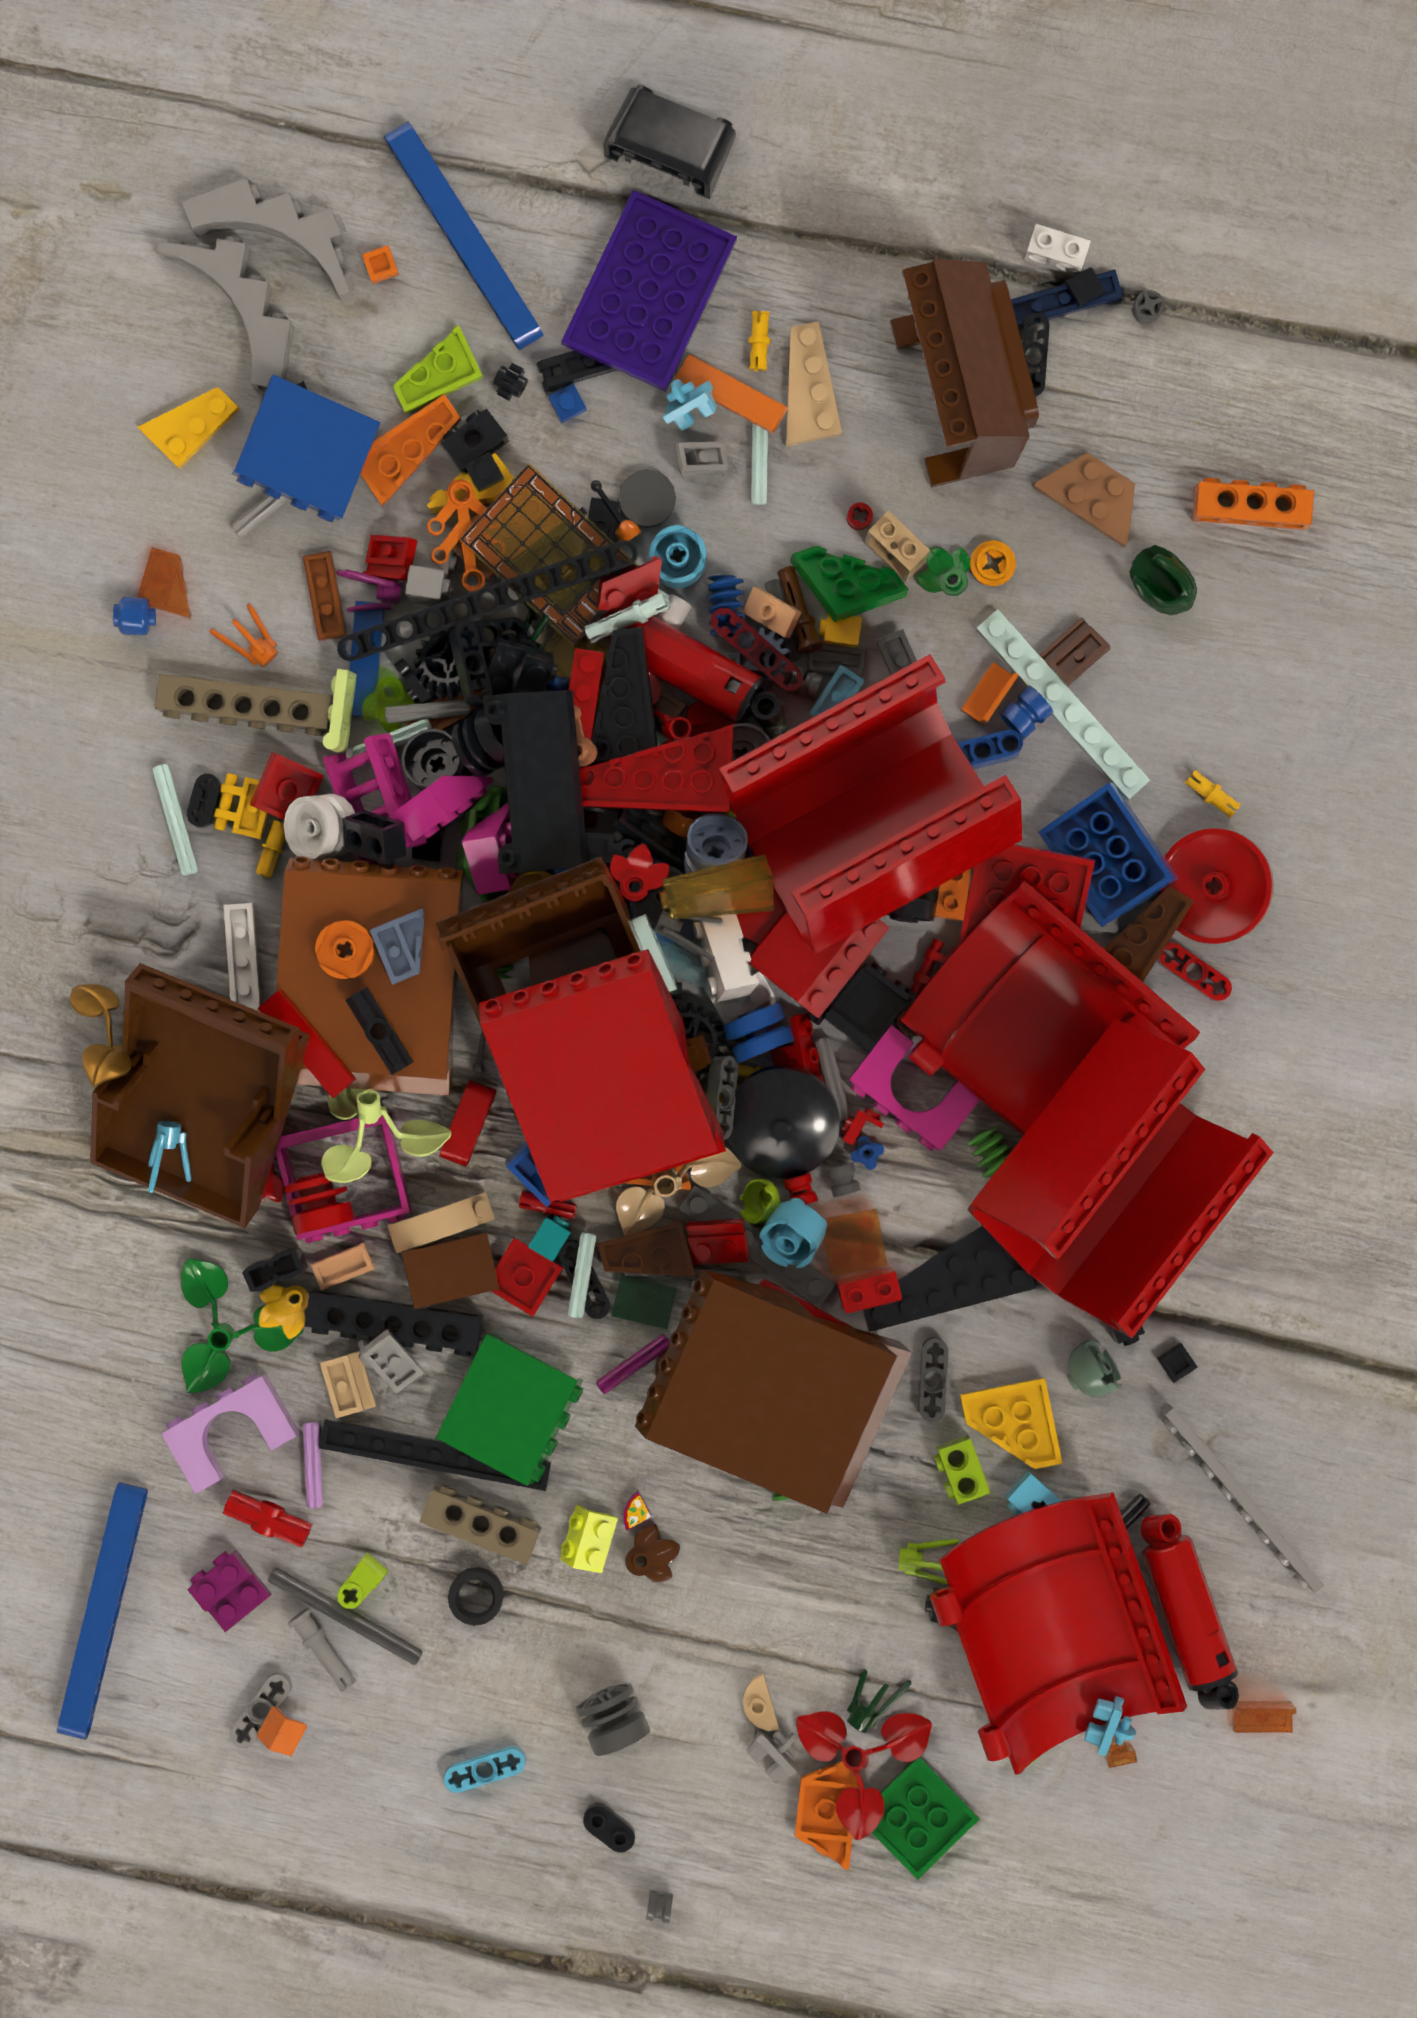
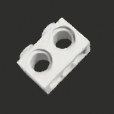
M1036 224L1024 261L1075 276L1083 268L1091 241Z

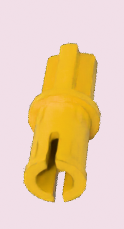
M276 820L272 822L273 824L266 843L261 845L264 848L256 868V873L266 878L272 877L279 855L284 853L282 850L286 839L284 823Z

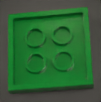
M919 1757L917 1760L907 1764L880 1791L884 1799L885 1809L879 1825L872 1834L919 1880L980 1818L922 1757Z

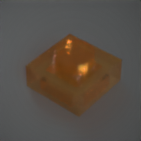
M1126 1742L1123 1745L1111 1744L1106 1757L1104 1756L1109 1768L1137 1762L1133 1746L1131 1744L1127 1745Z

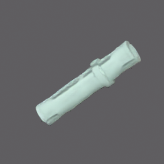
M662 591L643 601H634L632 606L586 625L585 632L591 643H594L611 635L613 630L625 629L638 622L645 623L653 615L670 609L669 599L665 592Z

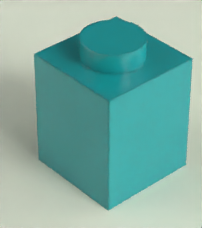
M554 1215L553 1218L547 1216L528 1247L553 1262L572 1230L567 1228L569 1223L557 1215Z

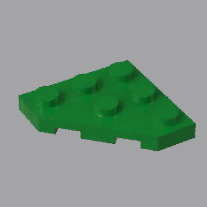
M819 546L793 553L790 559L793 567L834 622L905 598L909 590L894 569L882 566L881 569L865 565V560L843 554V558L826 553L827 549Z

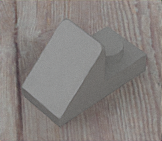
M687 442L675 444L680 473L685 479L700 473H723L729 470L724 442Z

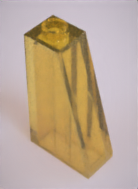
M765 854L662 879L663 891L659 892L662 908H668L671 919L774 910L773 876Z

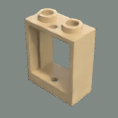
M889 510L868 530L864 543L889 568L894 569L905 583L926 562L930 552ZM889 553L894 556L892 560L887 558Z

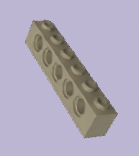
M159 674L155 709L163 712V717L180 719V714L191 715V720L198 722H208L209 718L220 719V724L237 726V721L248 722V727L255 729H265L266 725L277 726V731L294 733V728L305 729V734L322 736L323 732H329L330 729L328 709L330 705H333V696ZM192 692L194 694V702L190 706H183L181 702L183 695ZM215 696H222V706L217 710H212L210 708L211 699ZM244 699L251 700V709L247 713H240L238 710L239 703ZM271 703H279V714L269 717L267 715V707ZM301 706L308 707L309 714L307 718L296 720L295 711Z

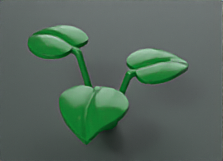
M193 1258L187 1259L182 1268V1292L185 1299L196 1308H203L211 1302L213 1320L211 1325L213 1329L208 1335V1344L203 1342L195 1343L189 1346L182 1356L181 1367L187 1393L206 1391L218 1385L226 1378L230 1371V1358L227 1354L219 1351L226 1350L234 1338L255 1330L254 1340L257 1345L266 1351L276 1352L288 1347L304 1331L303 1328L294 1338L288 1339L284 1334L282 1325L272 1328L260 1327L259 1316L265 1305L255 1310L253 1316L255 1324H251L238 1331H234L227 1323H219L218 1307L215 1299L221 1298L227 1292L229 1282L227 1274L219 1265L213 1262Z

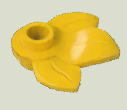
M273 1285L259 1294L261 1300L266 1304L260 1312L259 1326L272 1328L282 1325L284 1334L288 1339L298 1335L305 1325L306 1316L304 1311L307 1309L309 1299L307 1290L298 1285L288 1288ZM293 1295L300 1296V1300L296 1304L290 1303Z

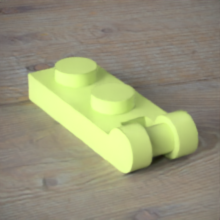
M337 669L336 676L332 679L333 705H330L328 709L330 729L329 733L323 737L324 747L337 753L344 752L348 747L357 674L344 669Z

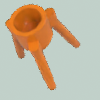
M248 603L247 609L265 640L261 637L255 640L236 619L232 620V624L251 644L248 648L251 653L214 629H210L209 633L247 658L254 666L259 664L263 668L277 656L278 651L275 649L277 643L270 637L252 604Z

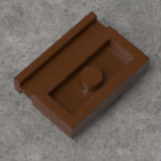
M1081 617L1040 653L1039 656L1068 687L1110 650V645Z

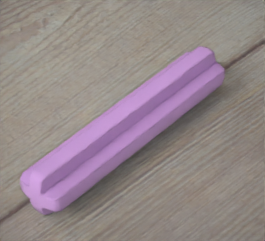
M306 1422L303 1425L306 1506L308 1508H319L323 1505L321 1449H319L320 1425L318 1422Z

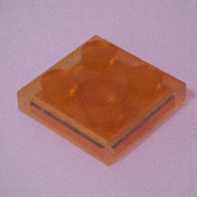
M876 1208L824 1218L827 1222L824 1245L830 1276L887 1266Z

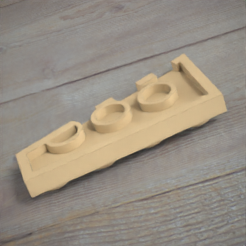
M819 321L794 326L790 329L786 447L842 435Z

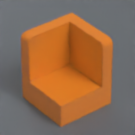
M273 1706L256 1737L268 1750L292 1756L307 1725L304 1722L287 1718L279 1708Z

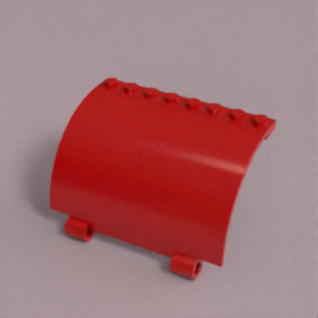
M1025 880L1009 893L963 940L929 980L900 1019L922 1038L908 1055L912 1062L929 1076H932L942 1066L1023 1136L1115 1019L1181 1048L1191 1044L1200 1033L1197 1028Z
M1114 1492L1060 1501L1018 1514L976 1533L952 1548L939 1559L949 1587L932 1593L930 1599L939 1625H956L990 1722L978 1730V1735L988 1761H999L1009 1756L1015 1775L1021 1774L1035 1759L1051 1748L1085 1732L1090 1722L1097 1725L1105 1724L1106 1721L1093 1717L1098 1698L1114 1702L1115 1696L1123 1698L1124 1702L1121 1707L1123 1712L1120 1719H1123L1124 1716L1132 1717L1157 1712V1715L1184 1712L1187 1708L1186 1700Z

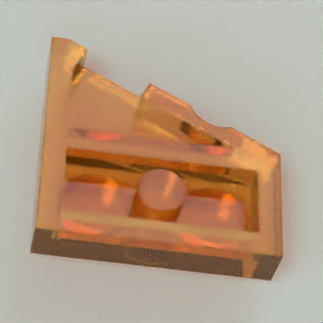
M152 547L137 598H146L151 608L191 619L181 556Z

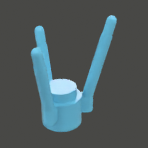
M158 1122L156 1137L148 1161V1166H153L148 1187L149 1193L154 1191L163 1149H174L178 1143L180 1144L185 1179L187 1182L191 1181L186 1145L187 1132L181 1131V1124L177 1122Z

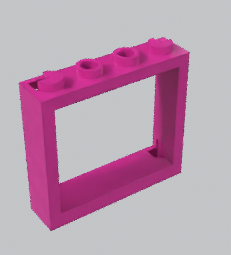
M383 1116L374 1124L365 1123L364 1128L381 1124L400 1205L355 1216V1220L297 1234V1240L305 1238L306 1244L323 1240L322 1234L333 1232L334 1237L351 1233L350 1227L361 1225L362 1230L379 1226L378 1220L389 1218L390 1223L407 1219L406 1213L412 1212L394 1133ZM359 1118L280 1137L276 1156L284 1186L296 1181L288 1147L356 1131L359 1128ZM298 1191L286 1193L287 1201L300 1197ZM289 1205L291 1216L303 1210L302 1205Z

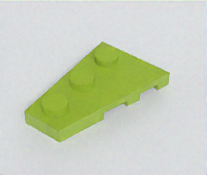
M459 324L451 331V334L432 348V351L420 363H416L393 385L405 414L433 402L443 394L447 396L483 379V375Z

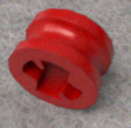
M862 502L855 503L848 510L846 516L847 523L855 530L866 529L873 519V512L869 505ZM857 509L860 513L865 511L867 513V516L864 518L866 522L854 521L852 517L855 516V512L853 511Z

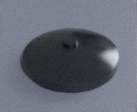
M779 1065L757 1070L744 1078L735 1090L733 1129L730 1137L727 1139L729 1147L742 1164L763 1176L786 1179L807 1174L819 1167L829 1157L836 1145L840 1127V1116L836 1100L829 1088L818 1077L803 1069Z

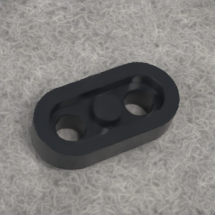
M594 1803L585 1810L583 1823L588 1832L615 1852L623 1853L632 1848L635 1842V1830L631 1824L602 1803ZM595 1816L603 1819L600 1825L593 1823L592 1819ZM618 1834H623L626 1840L618 1842L615 1837Z

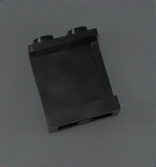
M875 962L871 966L868 963L862 966L847 989L842 992L841 997L833 1008L824 1016L827 1022L868 1053L872 1051L878 1040L912 998L907 994L910 991L908 987L897 979L894 983L885 977L887 972Z

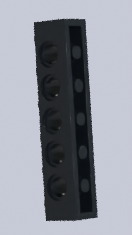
M312 1290L309 1293L304 1327H311L312 1333L328 1335L329 1330L340 1332V1337L357 1339V1335L369 1336L368 1341L370 1342L388 1329L403 1347L413 1348L414 1343L426 1345L425 1349L429 1351L442 1352L443 1348L454 1349V1354L471 1356V1352L479 1350L484 1316L430 1307L414 1309L413 1305ZM332 1308H339L343 1311L344 1320L341 1323H336L330 1318ZM361 1312H367L372 1316L373 1323L370 1327H363L359 1323L358 1317ZM390 1316L400 1319L401 1329L399 1331H391L387 1327V1319ZM422 1320L429 1324L430 1332L428 1335L422 1336L416 1332L415 1324L417 1321ZM447 1325L455 1326L459 1332L458 1338L455 1340L447 1339L444 1336V1327Z

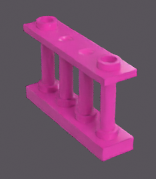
M390 733L372 735L363 739L367 750L347 759L346 754L323 758L334 794L344 797L352 805L355 813L364 810L360 797L378 789L381 791L385 805L370 812L385 817L389 816V818L394 820L396 818L392 813L412 799ZM371 761L376 778L356 786L351 770ZM405 832L406 849L427 843L423 835L413 842ZM354 854L357 861L361 860L366 861L369 864H378L377 861L368 858H359L356 854Z

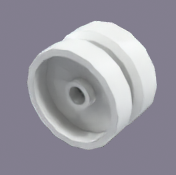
M337 794L305 796L294 800L289 805L284 820L285 838L290 849L297 856H305L310 858V860L344 856L348 852L345 851L342 818L355 813L352 805L344 797Z

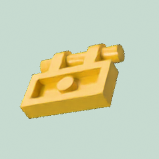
M227 773L225 783H221L220 787L222 795L219 808H215L214 817L216 821L214 829L225 831L227 820L233 821L232 833L262 840L268 813L249 805L260 780L245 777L243 787L241 788L236 786L238 775ZM233 795L240 797L236 813L230 812Z

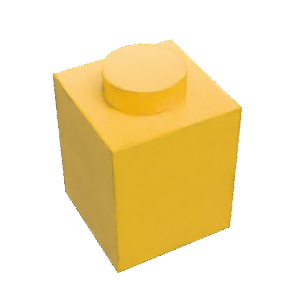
M827 614V619H821L818 636L824 637L823 644L857 648L862 617L852 616L834 622L829 614Z

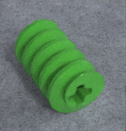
M999 1125L974 1136L968 1142V1146H978V1149L972 1154L973 1157H983L977 1164L978 1167H988V1170L982 1175L983 1178L992 1177L1009 1155L1003 1154L1009 1148V1145L1007 1143L999 1144L1004 1137L1003 1133H993Z

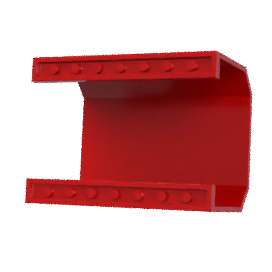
M931 654L719 768L731 811L735 819L747 831L749 847L801 936L815 954L1023 840L1021 798L1008 777L1004 775L984 786L950 732L938 705L936 687L946 683Z
M1115 1019L975 1197L967 1210L1030 1276L1052 1293L1119 1332L1133 1338L1274 1152L1260 1136L1252 1133L1247 1139L1195 1115L1180 1103L1206 1070L1192 1052Z

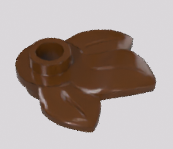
M648 1525L636 1534L634 1548L627 1553L625 1558L626 1568L631 1574L636 1576L645 1575L652 1582L667 1581L672 1578V1572L668 1564L677 1557L680 1545L672 1540L659 1539L657 1525ZM638 1556H643L645 1559V1563L641 1567H638L636 1564Z

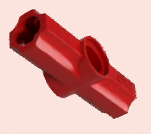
M236 1490L231 1492L222 1513L250 1525L253 1531L272 1538L275 1536L300 1548L304 1546L313 1525L308 1521L285 1512V1509L278 1504L267 1500L259 1501Z

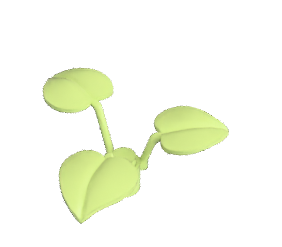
M346 1088L335 1098L329 1095L328 1106L332 1115L342 1120L351 1119L358 1114L359 1128L356 1146L353 1149L349 1145L342 1144L329 1148L321 1160L322 1170L325 1178L332 1182L347 1183L363 1177L371 1167V1156L368 1153L360 1152L365 1123H376L381 1116L384 1117L394 1135L402 1139L400 1142L401 1149L412 1156L423 1157L436 1152L451 1137V1130L426 1120H410L402 1125L401 1132H399L388 1115L387 1108L381 1106L380 1095L377 1091L372 1089Z

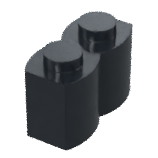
M294 1247L277 1253L271 1259H263L249 1265L242 1274L250 1292H259L272 1287L280 1280H288L298 1276L308 1268V1264L301 1248Z

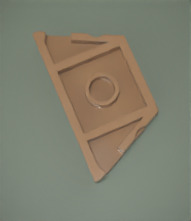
M1088 452L1036 481L1032 487L1125 548L1127 545L1135 483Z

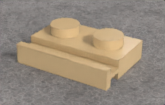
M360 1351L320 1362L335 1418L377 1406L367 1368L358 1357L361 1353Z

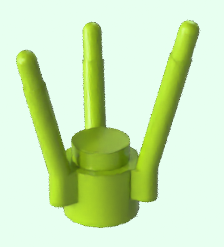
M954 1538L923 1543L908 1542L907 1548L900 1547L898 1570L905 1571V1574L915 1575L946 1585V1579L921 1571L922 1567L942 1571L943 1569L940 1563L922 1561L923 1552H917V1550L958 1544L959 1540Z

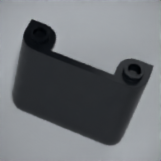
M638 85L637 88H630L603 142L604 157L618 162L620 156L624 155L625 161L631 163L632 160L677 177L683 180V185L688 187L690 182H692L691 184L698 188L697 195L710 199L735 140L736 131L732 128L733 124L724 118H711L654 95L651 89Z

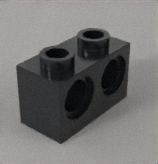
M366 810L342 818L345 851L356 854L359 858L377 861L380 865L393 864L396 859L406 856L403 822Z

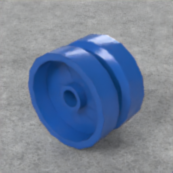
M780 1002L764 1009L759 1007L737 1016V1020L721 1026L727 1040L732 1041L742 1036H745L747 1040L735 1045L731 1050L737 1063L795 1040L790 1026L784 1025L774 1030L770 1027V1025L783 1020L785 1017Z

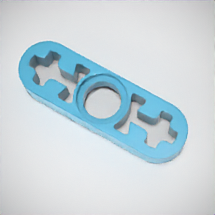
M509 1746L452 1764L446 1770L444 1784L449 1791L459 1793L517 1775L525 1766V1753L517 1746ZM508 1754H513L514 1758H520L517 1761L516 1767H512L511 1763L502 1765L501 1770L503 1772H498L496 1757H499V1763L507 1761ZM481 1762H488L493 1767V1773L488 1777H483L478 1774L477 1765ZM468 1766H472L471 1773L475 1781H471V1775L464 1777L460 1785L456 1781L450 1780L454 1771H457L459 1775L467 1774L469 1771Z

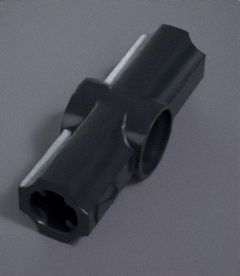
M368 987L345 1000L365 1031L366 1038L373 1044L391 1075L414 1062L395 1032L393 1023L387 1019ZM376 1023H382L386 1026L387 1034L385 1038L378 1039L373 1035L372 1029Z

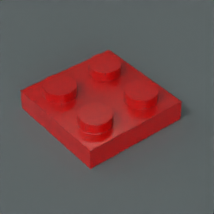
M271 752L249 805L281 820H285L287 809L294 800L305 796H316L324 775Z
M514 1237L495 1268L499 1289L491 1292L533 1317L562 1271L563 1266L555 1261L548 1260L529 1248V1245Z

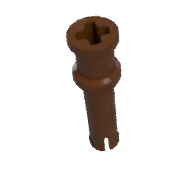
M788 566L780 569L777 574L780 578L787 603L801 611V615L793 630L799 642L798 651L800 654L812 653L822 648L823 642L821 639H818L814 627L816 624L815 618L808 613L795 572L796 570L793 566Z

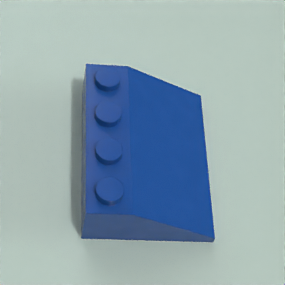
M1107 783L1038 831L1050 851L1095 860L1086 905L1101 927L1114 921L1179 879L1114 783Z

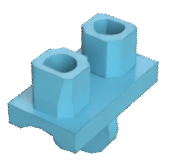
M679 379L671 383L672 392L667 394V399L670 403L666 405L667 413L663 415V419L667 424L673 421L683 431L695 421V417L690 412L694 408L698 409L703 418L713 414L716 411L717 404L711 395L713 386L708 380L696 388L691 381L685 385Z
M1115 1696L1114 1702L1099 1698L1097 1700L1093 1717L1106 1721L1103 1727L1090 1722L1084 1740L1098 1746L1099 1755L1106 1757L1114 1735L1116 1736L1115 1743L1117 1745H1123L1124 1740L1131 1741L1135 1738L1136 1730L1130 1725L1132 1719L1124 1716L1123 1720L1119 1721L1123 1712L1121 1708L1124 1702L1123 1698Z

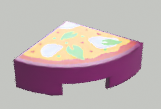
M639 1490L629 1498L624 1508L623 1521L626 1531L652 1517Z

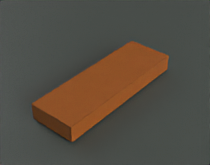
M327 551L303 556L318 641L346 636L347 632L332 552Z

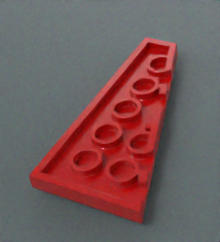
M734 724L680 741L677 740L639 751L625 757L615 758L594 766L581 768L580 779L583 807L730 813V805L719 768L733 761Z

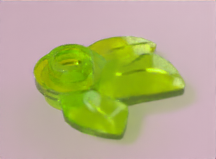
M387 676L380 679L375 686V692L365 698L362 706V716L364 721L378 718L381 726L390 733L398 730L402 722L388 723L385 718V708L412 705L415 702L404 690L402 683L397 678ZM386 686H390L393 689L392 696L385 694L384 689Z

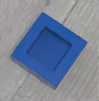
M574 383L548 396L561 424L587 411Z

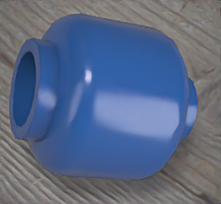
M123 597L120 599L119 604H114V627H118L119 631L124 635H146L149 632L150 626L156 625V609L150 608V603L146 598Z

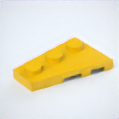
M216 387L137 428L170 461L181 469L240 408L219 387Z

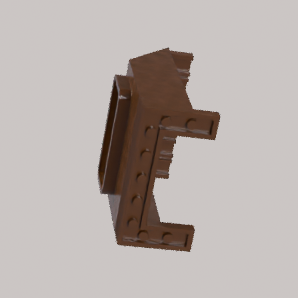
M933 259L930 263L903 269L902 276L905 280L908 300H910V308H912L913 314L890 320L896 349L899 350L921 344L922 356L925 360V367H927L930 388H932V395L935 399L946 449L971 443L967 448L925 458L924 461L931 488L1013 468L1030 437L1028 429L1034 428L1039 418V411L1005 279L991 282L987 264L984 262Z
M602 857L436 922L440 933L439 944L443 951H448L479 1024V1003L507 994L497 972V969L601 927L605 929L617 959L643 951L627 904ZM513 1109V1113H514L515 1118H516V1120H517V1122H518V1119H517V1117H516L515 1111H514V1109Z

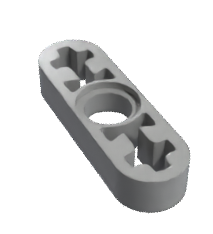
M276 1672L270 1675L233 1726L230 1738L236 1747L248 1748L257 1739L256 1736L260 1730L257 1725L262 1726L266 1717L259 1718L254 1714L253 1707L256 1703H265L270 1711L273 1706L279 1708L292 1688V1682L287 1674ZM281 1680L284 1683L282 1688L285 1692L279 1690L273 1699L267 1697L274 1688L271 1681L277 1683ZM249 1721L253 1722L254 1726L248 1734L251 1739L246 1737L244 1740H241L239 1738L240 1732L237 1729L243 1730Z

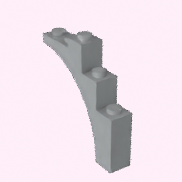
M247 177L182 201L191 228L196 236L218 230L243 229L263 232L281 238L304 251L322 268L332 281L342 303L353 300L350 290L355 289L349 272L343 273L340 265L345 262L339 244L344 243L341 233L346 232L341 216H335L332 208L304 217L299 201H293L289 192L262 202L257 186H251Z
M226 237V240L217 239L216 248L213 250L212 246L203 243H196V246H188L178 239H168L167 242L158 241L157 253L162 260L183 265L204 275L221 288L235 304L243 318L250 339L252 355L251 385L257 391L266 392V386L272 375L286 380L295 327L285 315L273 313L271 317H268L272 288L263 277L249 275L246 278L250 254L246 243H243V240L236 237Z

